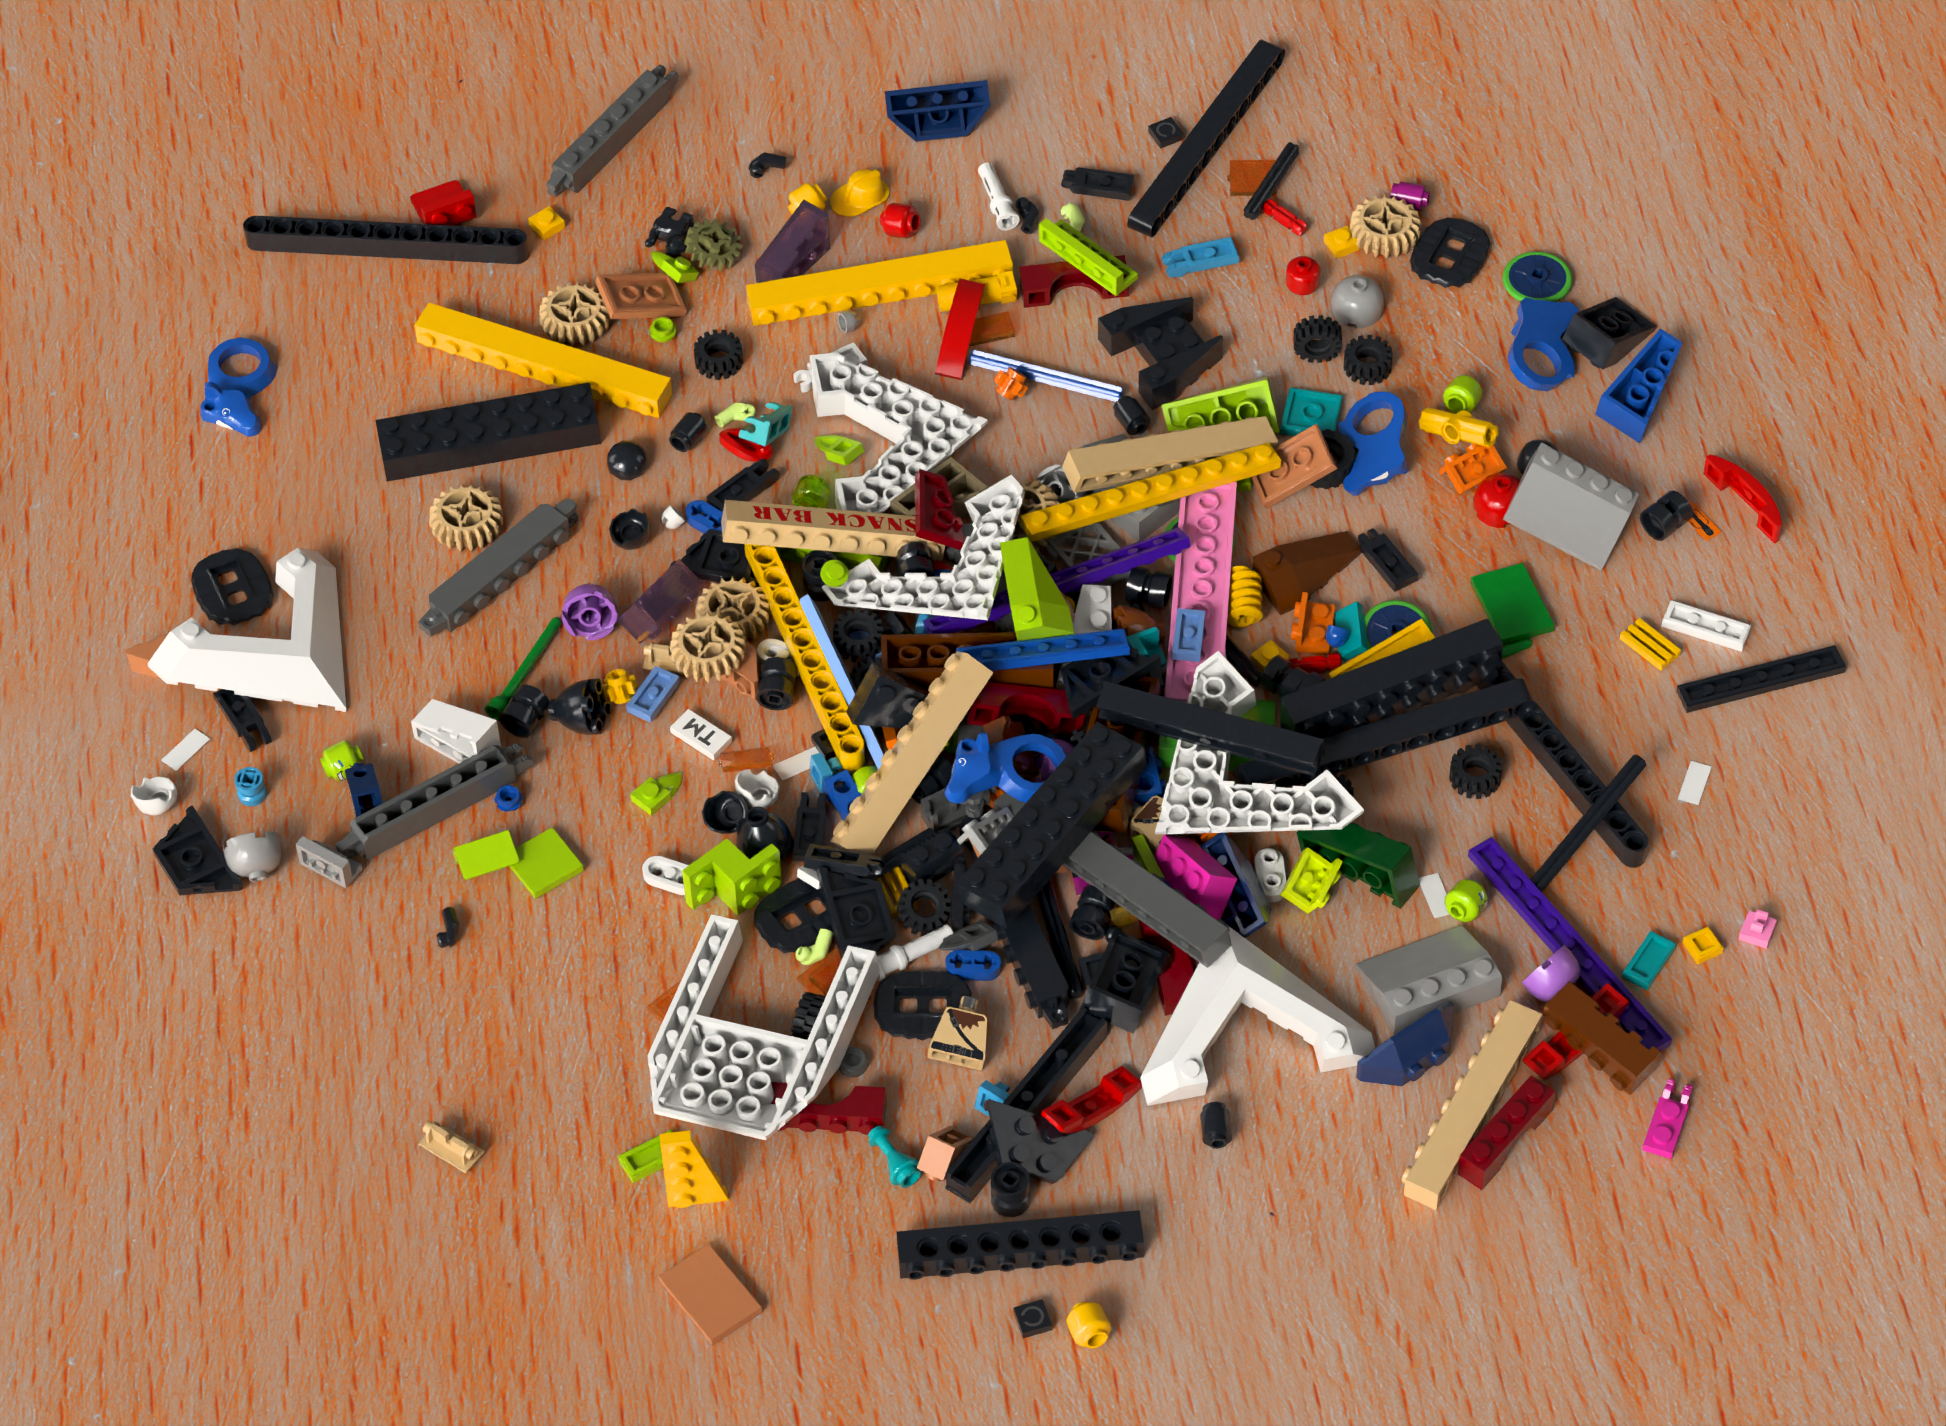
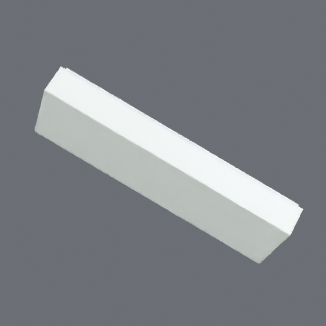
M1673 600L1670 601L1661 626L1741 652L1751 630V625Z

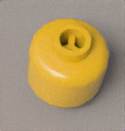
M806 182L789 194L788 198L791 204L787 208L795 219L800 217L808 222L825 210L827 198L816 183L812 185Z
M1084 1301L1076 1304L1066 1319L1074 1341L1082 1347L1092 1349L1103 1345L1111 1332V1324L1103 1307L1095 1302Z

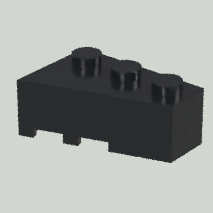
M872 663L846 713L853 725L903 728L914 717L913 711L921 701H924L930 693L928 691L929 687Z

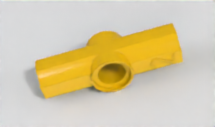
M1427 407L1422 411L1421 418L1419 419L1420 429L1428 433L1441 435L1450 444L1465 441L1491 447L1495 444V439L1498 435L1497 425L1474 419L1472 414L1465 410L1453 414Z

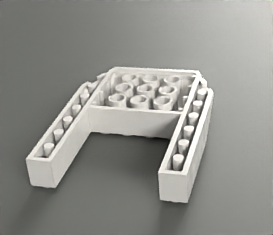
M711 914L647 1055L654 1114L767 1140L812 1102L840 1067L880 973L875 951L847 946L808 1040L711 1018L709 1016L743 942L738 920ZM771 1082L787 1083L783 1098H776V1105L770 1104L774 1099Z

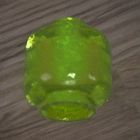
M805 475L799 479L792 495V502L794 506L825 508L831 495V487L820 476Z

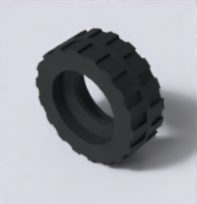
M1331 429L1321 430L1330 452L1338 456L1337 469L1310 485L1318 489L1336 488L1343 484L1345 477L1353 468L1355 462L1354 445L1341 432L1331 431Z

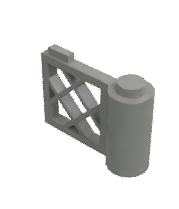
M1097 522L1056 536V539H1049L1046 551L1054 560L1059 558L1065 567L1068 568L1075 565L1073 563L1075 558L1090 560L1104 555L1097 553L1099 547L1109 548L1112 551L1120 549V547ZM1092 530L1098 534L1096 539L1083 537L1085 533ZM1064 543L1074 544L1072 550L1060 548L1059 545ZM1079 545L1093 546L1091 552L1078 551ZM1131 571L1125 574H1115L1107 577L1103 582L1088 585L1112 586L1129 578Z

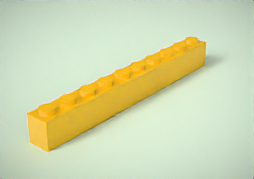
M1002 240L746 285L747 303L753 326L934 295L937 294V286L958 283L959 278L975 280L997 276V273L1013 272V263L1007 242Z
M428 303L415 323L417 342L424 346L434 347L449 354H456L475 362L494 366L497 369L517 373L522 377L536 379L548 385L567 387L590 383L593 399L606 401L621 408L625 407L640 412L643 415L659 418L672 397L670 377L436 304Z

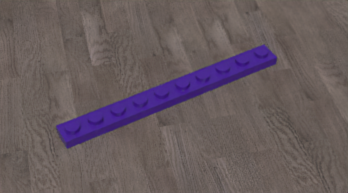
M1178 527L1051 573L1050 576L1062 593H1072L1078 591L1082 585L1100 583L1107 577L1128 573L1134 567L1152 564L1164 556L1177 555L1182 550L1191 547L1189 537ZM1008 590L995 595L988 620L936 615L923 620L925 631L928 634H951L962 630H972L979 624L987 621L999 620L1004 615L1011 613Z
M1493 837L1468 851L1470 860L1553 953L1563 945L1571 950L1580 966L1578 982L1591 996L1597 993L1605 984L1609 983L1629 1001V1005L1618 1017L1622 1030L1626 1033H1630L1633 1030L1642 1037L1641 1043L1648 1050L1654 1046L1661 1052L1671 1046L1672 1038Z

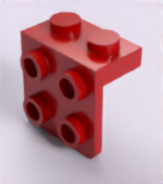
M457 180L412 194L410 197L411 203L422 224L454 226L477 218L474 196L471 190L464 191Z

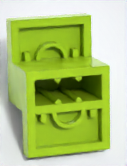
M726 838L682 870L685 900L692 910L701 904L708 903L716 894L731 910L739 915L743 911L753 908L761 898L768 893L771 894L782 884L780 852L773 844H770L749 859Z

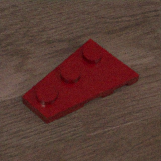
M919 469L915 475L916 537L961 550L966 540L961 530L963 523L961 518L956 517L953 504L955 502L945 476Z

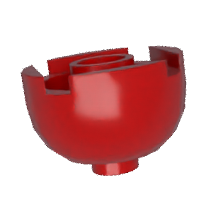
M1494 473L1478 484L1473 498V508L1477 512L1478 519L1486 525L1495 528H1505V524H1511L1503 520V517L1520 480L1507 473Z

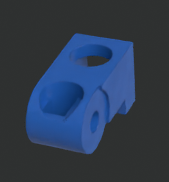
M847 770L824 780L823 793H826V799L828 802H832L841 819L845 820L850 813L849 807L851 803L862 794L858 792L857 785ZM843 781L842 783L834 786L837 782Z

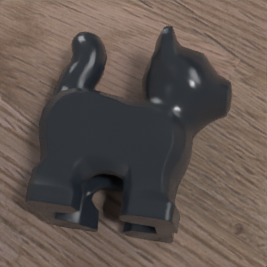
M666 207L662 215L654 221L648 239L645 241V246L648 248L654 246L658 239L665 242L666 254L671 257L685 252L687 248L684 245L689 228L694 227L695 224L693 215L683 212L681 218L675 220L672 216L676 214L677 210Z

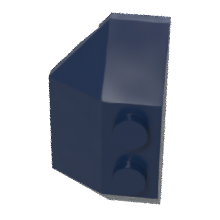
M987 80L884 92L887 118L915 142L967 137L990 107Z
M1218 833L1200 847L1237 878L1221 920L1246 938L1268 923L1272 909L1251 863L1227 833Z
M1449 1001L1435 1008L1379 1045L1371 1054L1357 1061L1356 1078L1362 1082L1403 1086L1409 1081L1414 1082L1418 1080L1432 1066L1441 1065L1449 1054L1454 1004Z

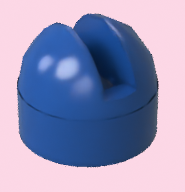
M1328 625L1325 639L1329 645L1335 648L1341 647L1347 641L1349 631Z

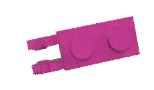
M1670 1078L1667 1080L1663 1096L1659 1098L1642 1150L1672 1159L1688 1112V1103L1693 1085L1686 1084L1683 1088L1681 1102L1670 1100V1097L1675 1089V1080Z

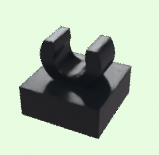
M890 611L883 617L888 624L883 627L884 635L915 634L907 621L894 611Z

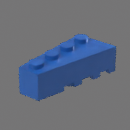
M1660 328L1601 395L1595 415L1640 443L1676 363L1682 342Z

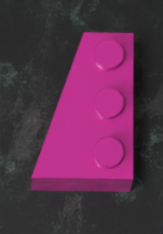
M1163 835L1154 858L1165 878V882H1169L1172 889L1180 890L1186 899L1194 905L1196 903L1200 904L1214 919H1221L1237 878L1191 838Z

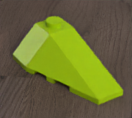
M1269 376L1162 404L1168 431H1183L1203 425H1217L1225 421L1235 422L1249 417L1266 416L1273 432H1280Z
M1028 537L1000 542L1017 641L1073 635L1074 629L1070 608Z

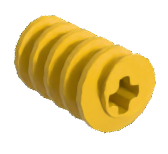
M1234 566L1231 568L1228 623L1230 626L1240 628L1260 622L1263 615L1261 611L1262 577L1259 573L1245 566Z

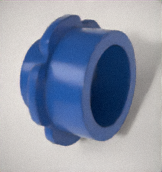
M505 785L499 788L494 798L495 803L498 804V809L504 812L517 810L523 800L521 792L512 785Z

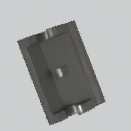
M945 788L921 799V818L927 827L932 828L936 834H940V831H944L945 828L952 831L960 827L962 820L966 817V804L950 802L944 794Z

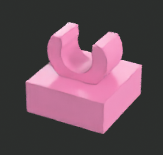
M1758 909L1756 913L1749 911L1741 929L1739 940L1767 949L1777 920L1768 917L1769 913Z

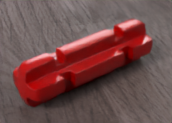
M1269 199L1264 203L1263 212L1270 217L1274 216V220L1289 230L1292 228L1291 231L1296 235L1302 236L1308 230V224L1298 218V216L1282 205L1279 206V203L1273 199Z
M1338 653L1328 654V657L1315 655L1301 657L1302 660H1298V657L1287 659L1293 663V669L1300 667L1308 673L1326 671V668H1329V671L1341 666V657Z

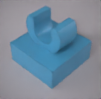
M822 753L811 755L810 775L820 793H823L824 780L840 773L838 769H841L842 765L838 758H831L826 761Z
M987 1080L979 1086L974 1108L989 1116L988 1111L984 1110V1102L991 1099L1003 1103L1010 1095L1007 1093L1010 1087L1001 1081L996 1085Z

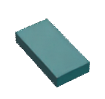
M1356 601L1334 613L1336 627L1349 631L1345 644L1338 647L1339 655L1345 662L1368 650L1363 606Z
M1650 931L1624 969L1622 978L1648 991L1675 951L1676 943Z

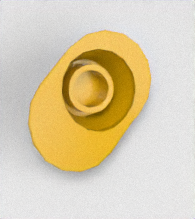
M857 170L849 177L847 184L834 191L830 198V206L838 215L845 217L857 216L886 201L889 197V187L882 181L878 170Z

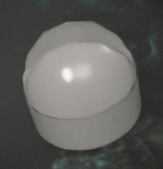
M853 311L838 313L837 322L843 333L851 332L858 327L860 321L855 320L857 313Z

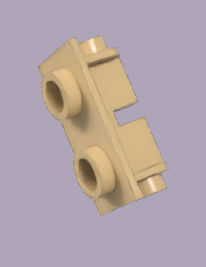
M654 642L645 644L644 655L646 657L643 669L653 670L657 666L671 673L684 674V671H678L676 664L672 661L670 646L655 644Z
M428 1121L423 1127V1132L426 1135L419 1142V1145L464 1173H467L485 1153L481 1148L436 1121L433 1123Z

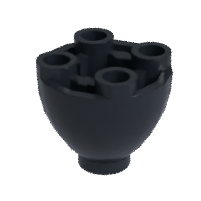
M599 678L581 680L568 686L557 698L549 701L548 712L552 721H559L571 731L585 735H597L602 733L606 717L611 716L612 708L611 703L605 699L602 681Z
M756 806L749 809L738 828L736 847L747 858L751 859L767 846L773 844L779 850L780 861L788 856L794 845V839L788 825L775 813L767 811L764 807Z

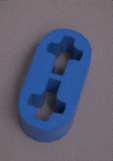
M701 500L692 501L687 505L686 520L690 526L703 534L709 529L722 531V511Z
M954 950L946 956V972L958 975L963 980L991 981L996 979L1001 973V959L998 954L992 951ZM956 962H962L961 968H955ZM986 963H991L990 969H985Z

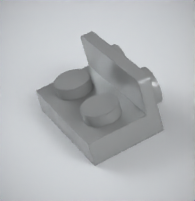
M1008 807L998 812L992 809L980 818V822L974 819L962 828L964 834L957 841L961 845L970 839L978 852L982 854L1012 820L1014 815Z
M302 836L296 843L301 865L344 888H347L362 871L360 863L351 858L347 859L343 854L338 853L319 841H311Z

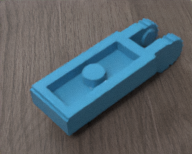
M1228 237L1184 246L1181 249L1166 252L1161 259L1163 264L1168 266L1166 272L1169 278L1182 277L1187 272L1192 273L1239 263V254L1233 239Z

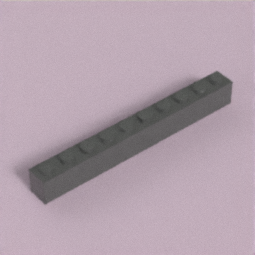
M1006 792L994 801L996 812L1008 807L1014 816L1025 805V802L1015 799ZM1095 830L1090 832L1063 864V866L1090 885L1098 888L1112 901L1207 968L1232 945L1229 934L1230 929L1224 921L1214 919L1200 904L1196 903L1194 905L1186 899L1180 890L1170 888L1160 876L1147 872L1136 859L1132 858L1130 860L1123 855L1116 845H1109L1103 841Z

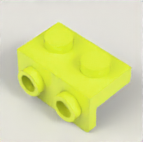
M1307 847L1302 851L1280 895L1307 914L1317 907L1321 909L1330 897V894L1327 893L1330 886L1332 887L1341 876V872L1338 870L1343 861L1337 858L1330 863Z

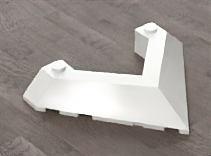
M839 353L810 355L813 398L817 417L845 414L896 443L894 447L891 445L879 458V463L872 470H868L863 476L835 479V504L838 510L872 513L884 512L890 506L891 500L915 483V475L919 469L931 472L988 424V420L983 417H972L964 413V409L947 401H940L934 398L933 395L895 378L892 380L879 375V371L860 363L857 366L845 360L846 357Z
M1011 474L964 502L973 521L974 529L971 536L966 537L960 551L962 556L958 565H954L951 573H941L940 577H927L926 573H905V577H892L891 573H880L871 560L868 559L848 571L849 576L844 585L829 587L825 584L822 586V589L832 603L838 606L860 608L863 610H890L988 620L1004 567L1000 542L1012 539L1025 491Z
M296 548L277 561L275 582L294 599L291 640L214 635L207 632L191 617L169 632L148 662V667L166 684L178 685V682L194 684L195 688L217 691L220 688L232 690L236 695L280 702L282 700L291 701L293 704L318 707V704L333 706L337 711L346 712L336 568L317 551Z
M1217 651L1196 667L1194 682L1187 703L1241 717L1256 706L1254 689L1225 657ZM1178 740L1155 835L1343 829L1364 813V809L1328 770L1324 771L1306 786H1293V788L1276 787L1275 784L1252 783V785L1235 784L1234 781H1227L1230 761L1229 753Z
M1229 927L1232 945L1210 967L1207 968L1199 962L1140 1077L1146 1104L1150 1106L1205 1095L1208 1079L1203 1063L1204 1057L1241 1003L1251 1009L1252 1007L1266 1014L1267 1018L1286 1030L1291 1029L1304 1037L1303 1040L1314 1047L1320 1073L1357 1066V1061L1364 1056H1368L1375 1049L1372 1033Z

